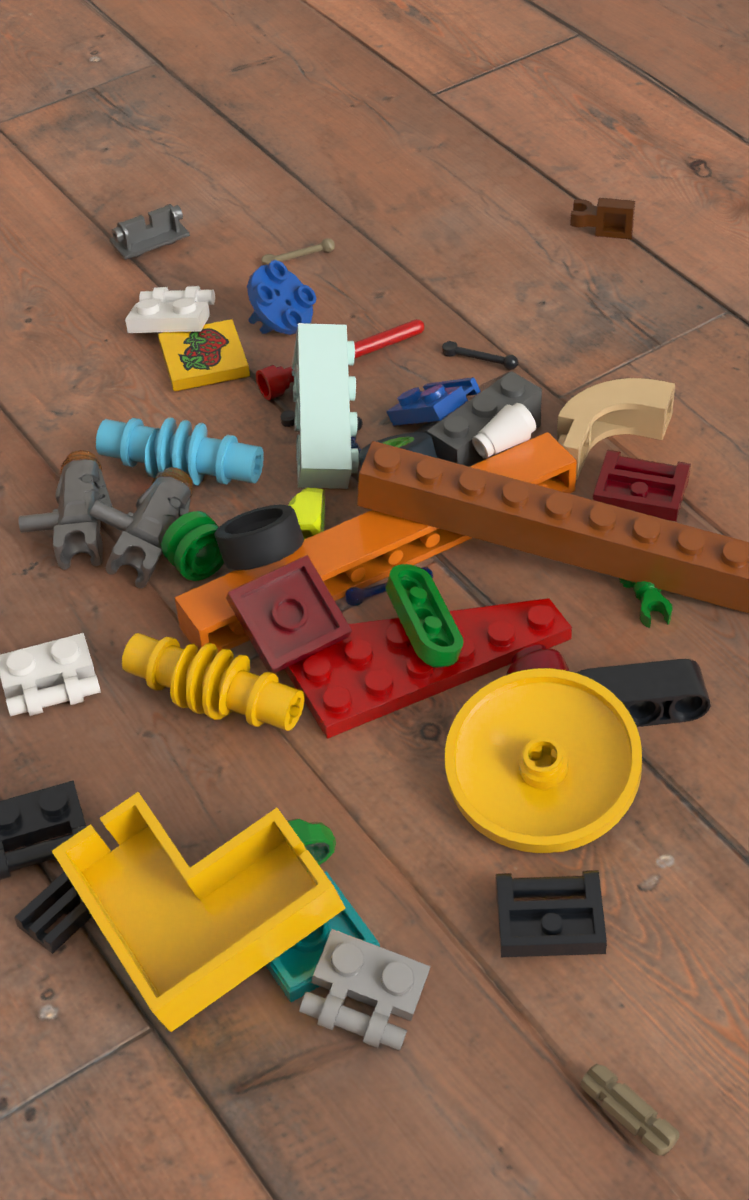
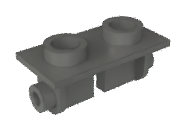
M168 204L165 207L148 212L150 222L148 225L145 224V218L142 215L119 222L117 227L112 229L113 238H110V242L126 260L188 237L190 233L178 221L183 219L181 208L178 205L172 206Z

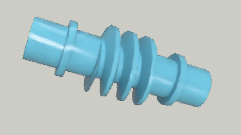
M171 417L164 420L161 429L144 426L143 421L138 418H131L127 423L105 419L101 422L96 436V451L99 455L121 459L123 465L127 467H134L138 462L145 463L147 475L152 478L160 476L172 477L184 484L192 482L194 485L199 486L204 476L210 475L216 476L217 482L227 485L231 480L255 484L259 480L263 468L264 452L262 447L238 443L237 437L227 434L222 440L210 438L204 423H198L192 432L191 422L183 420L177 428L176 420Z

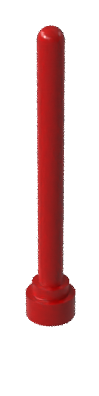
M415 319L354 342V359L421 334L425 328L424 323L419 319ZM274 365L256 371L258 388L266 400L283 395L285 390L290 387V383L294 382L292 366L284 369L282 366L276 368Z

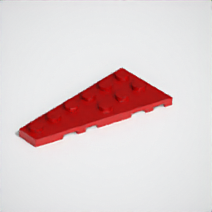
M550 598L449 611L463 637L464 643L455 664L445 667H432L418 657L399 618L349 624L352 629L350 637L284 670L295 688L304 693L305 704L328 739L510 665L514 655L527 647L544 645L549 649L569 641L572 637V627Z

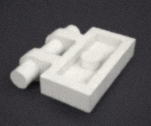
M187 286L185 290L169 291L167 287H155L153 291H141L139 302L134 305L125 318L127 332H199L210 317L209 305L215 304V291L213 289L201 290L199 286Z
M84 633L0 654V678L10 717L29 712L30 716L43 713L42 708L67 701L70 702V705L84 702L83 697L101 693Z

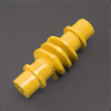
M136 633L130 638L123 652L122 668L125 672L146 679L147 685L153 690L158 691L165 687L170 688L171 699L175 705L180 708H190L197 714H206L210 719L221 720L234 711L245 715L247 723L254 727L267 723L290 731L301 716L304 706V693L301 690L279 683L277 675L272 672H264L260 676L250 673V660L246 655H238L234 659V654L231 650L222 649L218 653L217 647L212 643H206L200 650H198L194 643L187 645L183 649L180 648L178 640L173 637H164L158 640L141 633Z

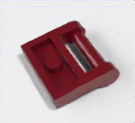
M607 450L593 493V500L677 522L684 492L688 485L691 463L678 461L677 465L624 457L621 456L619 451Z

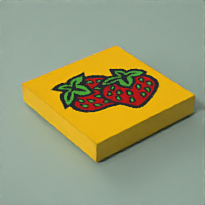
M233 319L205 324L199 332H165L158 334L160 348L173 391L250 376L249 365Z

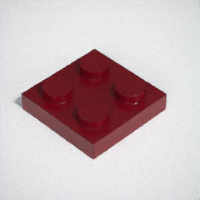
M308 555L229 591L226 597L267 671L274 674L350 637L352 632Z

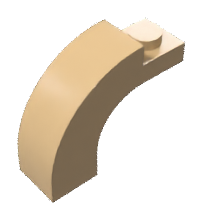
M643 378L617 379L591 386L570 399L558 415L557 441L577 460L576 480L590 449L604 438L620 434H633L663 440L673 412L675 383Z

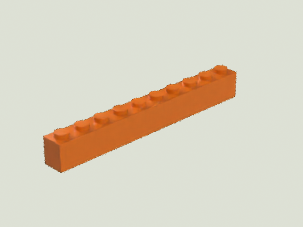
M549 432L470 466L569 494L575 491L577 460ZM370 510L319 534L306 538L298 550L280 561L250 570L231 571L222 577L174 597L179 626L190 643H194L198 650L206 643L215 644L218 653L222 649L230 650L250 639L226 599L228 592L301 557L309 556L334 601H337L389 577L391 569L397 565H415L470 540L472 537Z

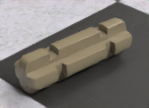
M593 1065L581 1081L582 1089L594 1100H602V1107L634 1136H642L641 1142L655 1155L665 1156L677 1143L680 1136L678 1130L665 1119H657L658 1113L625 1083H617L618 1077L606 1066Z

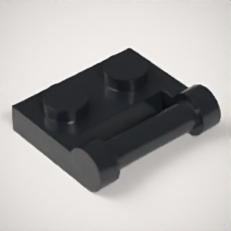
M74 780L0 801V880L11 877L10 872L56 859L52 850L87 827Z
M598 870L582 871V876L512 878L511 873L496 874L501 958L606 954L607 938ZM583 896V899L514 901L513 899Z

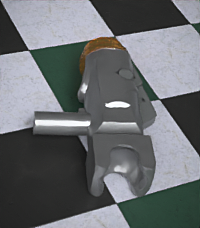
M78 450L70 453L61 465V476L55 494L56 501L59 503L58 509H54L52 513L19 516L21 533L54 529V553L59 567L63 570L71 566L72 557L78 553L89 554L93 566L101 565L103 543L100 535V520L89 514L96 500L113 507L102 475V466L97 457L89 451Z
M170 467L158 473L153 479L152 485L137 500V510L135 513L129 512L125 514L96 500L89 515L123 531L106 565V572L108 574H115L122 565H130L138 572V577L135 581L136 587L144 588L162 554L161 543L165 532L176 519L189 512L190 500L193 496V482L186 472Z

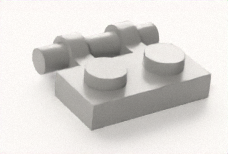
M331 929L312 978L313 984L329 989L330 992L326 999L306 992L299 1012L318 1019L317 1025L329 1030H333L334 1026L363 1036V1043L378 1048L381 1043L400 1051L407 1030L388 1023L391 1014L409 1021L412 1020L431 966ZM346 996L375 1007L372 1016L344 1006L343 1003Z

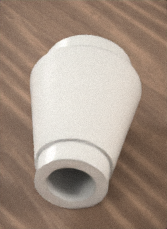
M516 403L513 406L507 404L472 438L473 446L480 456L487 459L491 455L530 440L531 433L536 430L535 420L523 404Z

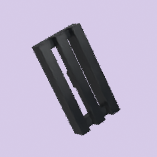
M63 872L15 916L17 927L53 954L92 915L84 902L80 903L79 899L81 897L66 873ZM63 914H68V915H67L56 927H54L48 934L45 932V931H46L52 924H54Z

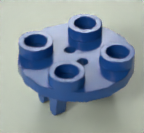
M273 260L268 265L260 266L250 275L247 290L254 312L248 321L251 324L261 321L263 323L260 328L262 334H266L274 329L279 333L292 335L297 333L298 323H311L313 315L312 305L316 303V295L309 286L303 285L296 275L288 271L282 262Z

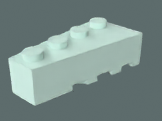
M298 323L292 360V376H294L293 402H296L295 431H300V435H297L296 439L298 488L348 489L351 473H358V448H351V437H356L357 412H350V401H355L356 377L349 376L348 365H354L355 344L354 341H347V325Z

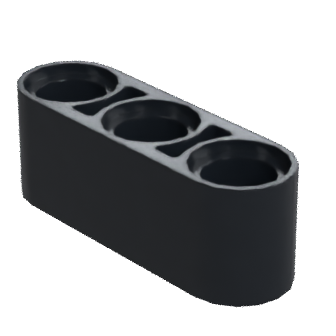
M674 659L590 668L576 672L598 682L611 691L627 708L637 727L697 720L703 717L711 707L700 666L691 659Z

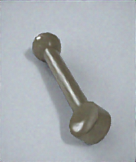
M326 238L321 244L277 256L266 254L261 258L262 265H268L273 260L282 262L319 251L329 253L334 250L335 243L332 239Z

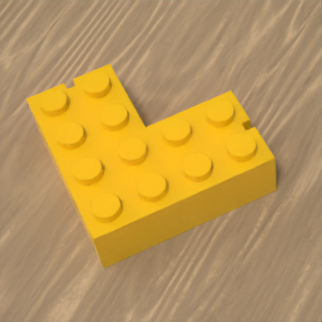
M139 792L100 817L104 826L119 844L117 848L111 851L90 824L52 850V853L152 1013L170 1032L177 1029L346 909L334 885L310 852L306 850L304 844L278 808L269 812L192 867L188 865Z

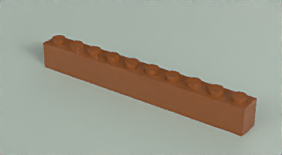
M372 441L360 469L357 506L632 582H650L654 584L655 588L749 613V542L376 441Z

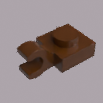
M599 198L597 206H594L587 200H574L570 225L580 228L596 227L595 236L632 239L635 201Z

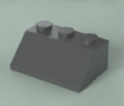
M510 371L479 386L480 393L466 396L468 401L440 421L427 422L415 432L427 433L432 437L437 458L470 467L485 460L474 448L472 438L505 405L523 404L532 414L536 423V429L541 426L542 388Z

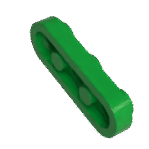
M400 564L393 567L386 583V592L416 654L427 665L432 667H445L455 664L464 643L463 637L431 575L424 569L410 564Z

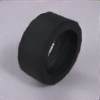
M282 504L265 506L242 513L219 526L214 534L224 564L228 569L250 570L280 561L293 554L304 542L295 510L291 506Z

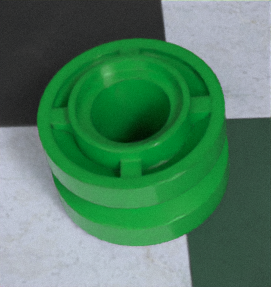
M193 511L182 515L169 526L163 536L161 543L163 556L187 580L199 581L210 577L224 565L214 535L219 526L208 514L201 511Z

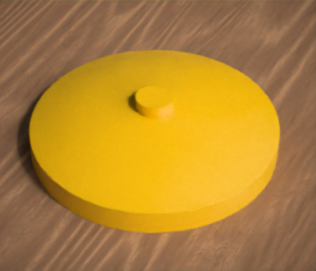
M537 668L518 671L500 677L481 688L463 705L456 715L447 736L445 769L454 802L462 815L476 830L496 843L511 849L531 853H555L572 850L598 839L613 828L626 814L637 794L641 780L642 746L637 726L624 704L607 688L586 676L574 672L551 668Z

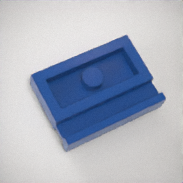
M474 377L427 383L423 386L425 391H420L417 387L402 393L397 398L399 403L386 412L393 426L440 421L468 401L466 396L477 395L481 391Z

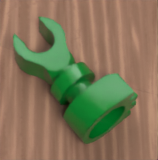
M619 578L623 587L633 588L636 598L641 600L639 616L644 626L650 628L652 620L650 612L652 611L662 613L667 625L670 623L673 610L672 604L660 593L661 589L655 588L654 584L642 581L636 583Z

